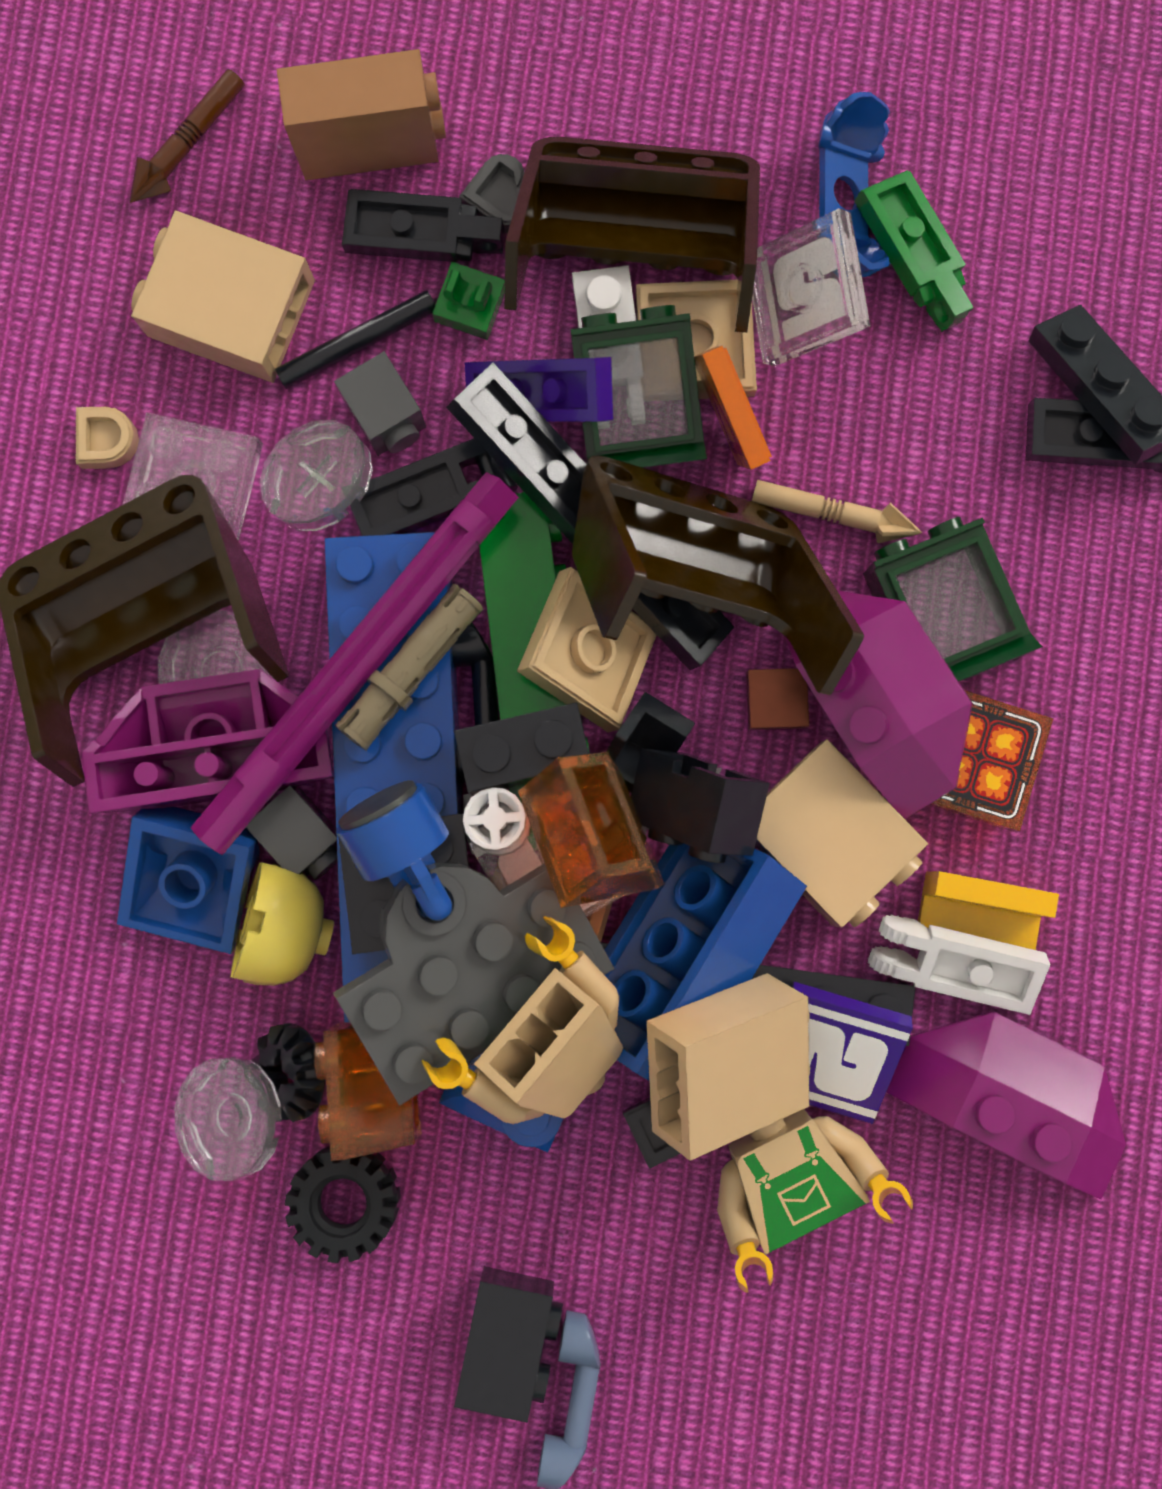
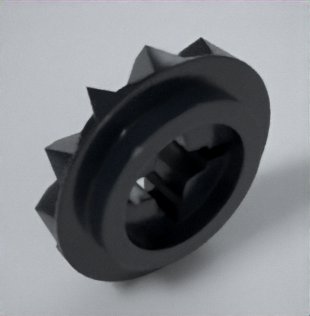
M292 1023L272 1026L269 1033L258 1038L257 1041L259 1055L251 1061L257 1069L258 1078L253 1085L260 1086L263 1092L261 1098L262 1107L272 1108L276 1121H300L310 1117L321 1103L325 1087V1071L322 1056L312 1036L301 1026ZM288 1078L294 1080V1082L288 1083Z

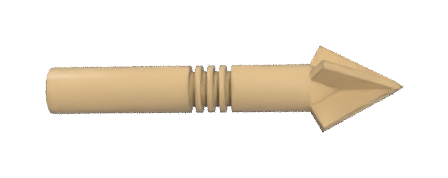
M757 479L752 498L753 502L817 519L821 516L822 520L828 518L827 521L830 522L833 519V523L839 521L838 524L873 532L876 534L877 543L922 533L892 503H889L883 510L846 501L842 504V500L836 502V499L833 498V501H830V497L826 500L825 496Z

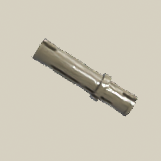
M452 584L438 605L427 615L393 659L387 663L381 672L374 670L367 681L370 685L353 707L335 724V727L352 742L367 751L390 719L400 709L406 711L413 703L410 696L454 645L467 626L483 611L482 605L465 589H460L458 585Z

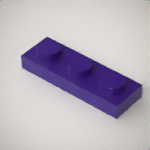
M611 357L464 362L466 387L487 367L494 363L547 422H598L613 420Z

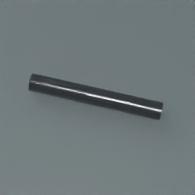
M425 290L275 368V371L285 389H288L432 314L435 303L429 292Z

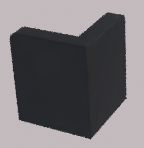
M644 692L615 735L596 771L632 793L641 748L678 752L695 722L647 692Z

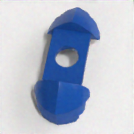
M871 92L853 93L848 98L839 101L835 108L825 116L819 136L818 235L819 240L829 238L835 242L840 270L835 273L844 282H848V275L838 219L843 216L846 218L856 279L871 276L890 265L889 257L878 241L868 236V224L855 202L852 210H846L840 206L834 194L836 180H843L851 188L855 201L859 192L868 187V163L879 162L884 157L885 151L882 143L889 132L885 121L889 117L890 110L881 99Z

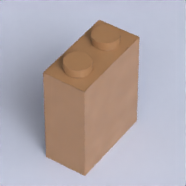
M420 49L277 69L284 127L305 180L439 162L436 140L446 138L442 105L439 97L436 72L424 73Z

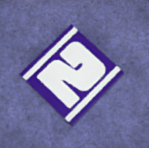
M793 982L792 988L808 996L810 1013L808 1022L809 1105L873 1124L912 1032V1016Z

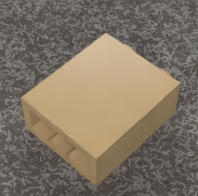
M175 210L168 228H162L156 237L153 249L154 262L147 279L141 280L134 290L131 303L133 311L131 317L147 337L274 383L277 376L275 368L282 364L315 282L306 259Z
M828 739L819 743L767 793L755 844L761 852L770 855L807 885L802 895L832 926L840 928L848 922L853 927H857L866 920L880 904L874 896L890 881L898 886L907 880L921 866L922 861L917 855L928 845L920 834Z
M766 973L647 1020L652 1132L691 1161L809 1107L808 1022L810 1013L808 996Z

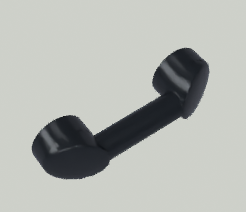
M471 623L452 646V656L455 668L471 667L474 721L476 726L498 721L493 656L475 625ZM457 746V764L460 784H466L461 759L459 755V750Z

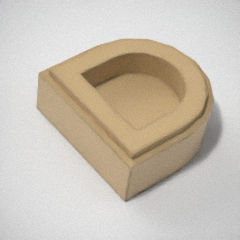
M76 407V464L80 468H114L122 466L132 459L138 448L139 436L137 428L124 413L110 407Z

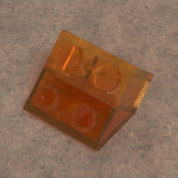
M608 752L557 758L518 791L561 908L655 890L665 884L622 773Z
M344 1020L323 1031L324 1041L316 1042L315 1071L318 1080L326 1079L328 1105H320L318 1128L321 1143H330L331 1161L346 1160L414 1145L421 1136L419 1094L399 1106L350 1022L344 1023Z

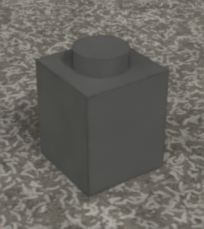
M385 351L334 381L342 399L377 456L388 450L390 453H397L408 448L419 438V431L426 428L421 409Z
M289 785L246 826L249 832L282 868L296 874H304L306 877L310 874L314 880H317L338 862L336 827L300 788Z

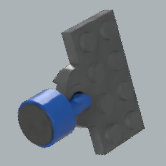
M408 780L392 785L360 802L340 818L336 833L363 880L375 881L388 877L394 889L384 909H380V937L388 959L339 988L333 994L399 1106L434 1084L425 1071L422 1060L429 1062L431 1066L436 1068L443 1067L450 1062L451 1058L445 1055L435 1042L438 1038L452 1040L459 1048L466 1062L471 1061L490 1046L553 969L556 968L560 971L562 965L558 961H549L534 953L525 942L526 933L539 939L545 946L551 942L554 935L553 929L543 919L544 916L551 917L571 928L575 936L573 950L576 953L583 951L604 975L614 969L558 863L549 860L500 891L489 878L459 862L457 864L436 863L431 852L446 840L449 831L422 783H414V781Z

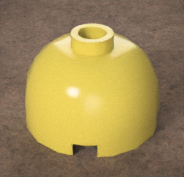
M259 863L245 905L247 911L242 930L239 929L231 977L254 985L275 986L291 982L308 969L314 954L326 955L333 933L334 921L323 918V897L316 884L304 874H296L284 869L278 864Z

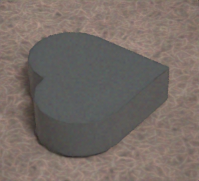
M498 154L491 157L484 163L460 194L459 198L462 199L463 204L475 206L477 216L502 218L505 233H508L524 176L522 164L515 157L508 154Z

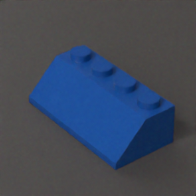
M669 844L605 948V952L614 967L605 976L615 986L619 994L618 1020L614 1030L623 1046V1050L617 1061L648 1081L649 1061L646 1021L751 980L805 891L807 885L770 855L754 848L753 856L726 855L725 863H713L690 856L688 854L690 846L687 844Z

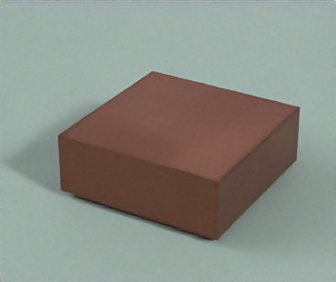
M798 668L758 669L746 672L748 730L803 729L809 727L808 684Z

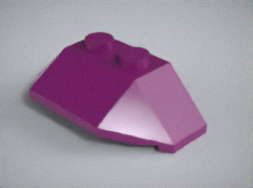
M838 591L861 628L864 639L831 695L816 691L791 643L786 637L785 639L796 667L861 770L892 807L904 819H907L957 788L960 774L959 769L973 703L907 602Z
M261 669L140 687L113 717L99 737L93 740L81 753L89 814L135 811L144 808L177 807L213 801L298 696ZM327 730L277 791L285 790L289 785L298 787L334 777Z
M993 1011L950 1023L927 1032L923 1031L910 1035L909 1046H905L886 1091L888 1094L950 1127L1064 1184L1099 1199H1102L1126 1147L1105 1066Z

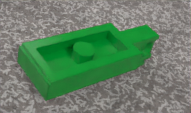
M907 170L861 190L854 202L881 248L888 255L891 265L910 297L913 296V300L919 307L926 305V311L941 332L960 324L974 308L963 290V285L966 282L961 270L966 264L912 173Z

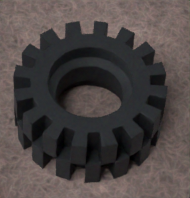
M349 1142L338 1143L330 1149L327 1146L310 1158L290 1182L292 1187L285 1198V1206H290V1212L285 1216L288 1227L295 1226L297 1233L293 1238L300 1246L304 1241L309 1244L311 1249L308 1254L315 1258H318L323 1253L329 1255L327 1262L339 1263L342 1257H348L349 1262L359 1260L363 1253L368 1252L370 1254L379 1246L396 1220L399 1211L397 1205L401 1198L400 1187L396 1188L394 1182L397 1175L393 1167L389 1170L383 1164L386 1158L379 1152L375 1156L367 1152L368 1146L358 1144L357 1147H349ZM348 1179L357 1183L362 1188L366 1197V1210L364 1215L356 1222L338 1224L325 1215L321 1206V1195L324 1187L331 1181Z

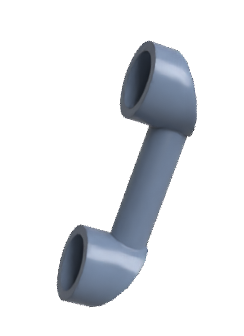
M566 1310L558 1362L575 1364L576 1366L564 1436L544 1435L536 1487L546 1489H560L572 1476L585 1454L601 1366L595 1334L588 1316L584 1313Z

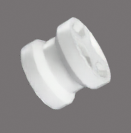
M491 787L481 790L470 798L464 808L463 824L466 834L474 844L490 855L504 856L514 853L524 845L529 836L531 822L528 811L517 796L506 789ZM513 823V825L507 826V828L502 832L501 837V830H503L507 824Z

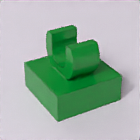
M451 262L432 313L434 322L488 340L505 294V279Z

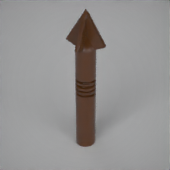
M227 69L181 123V126H178L174 134L167 139L150 161L137 157L130 203L171 191L167 181L168 176L190 152V149L194 147L197 141L200 140V136L206 133L244 88L243 80L235 72Z

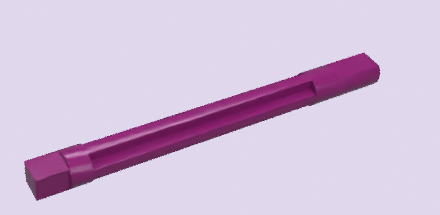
M487 472L481 477L191 826L193 832L203 843L221 855L227 851L359 692L374 670L378 669L459 569L491 533L496 524L519 498L499 477Z

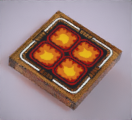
M964 690L972 701L973 706L959 769L960 774L957 788L930 805L1009 831L1018 832L1023 823L1054 718Z

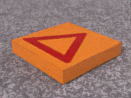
M718 346L694 356L696 369L737 465L752 470L770 462L772 455L727 348Z

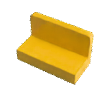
M941 871L926 872L918 922L929 928V925H934L1036 950L1041 917H1056L1059 894Z

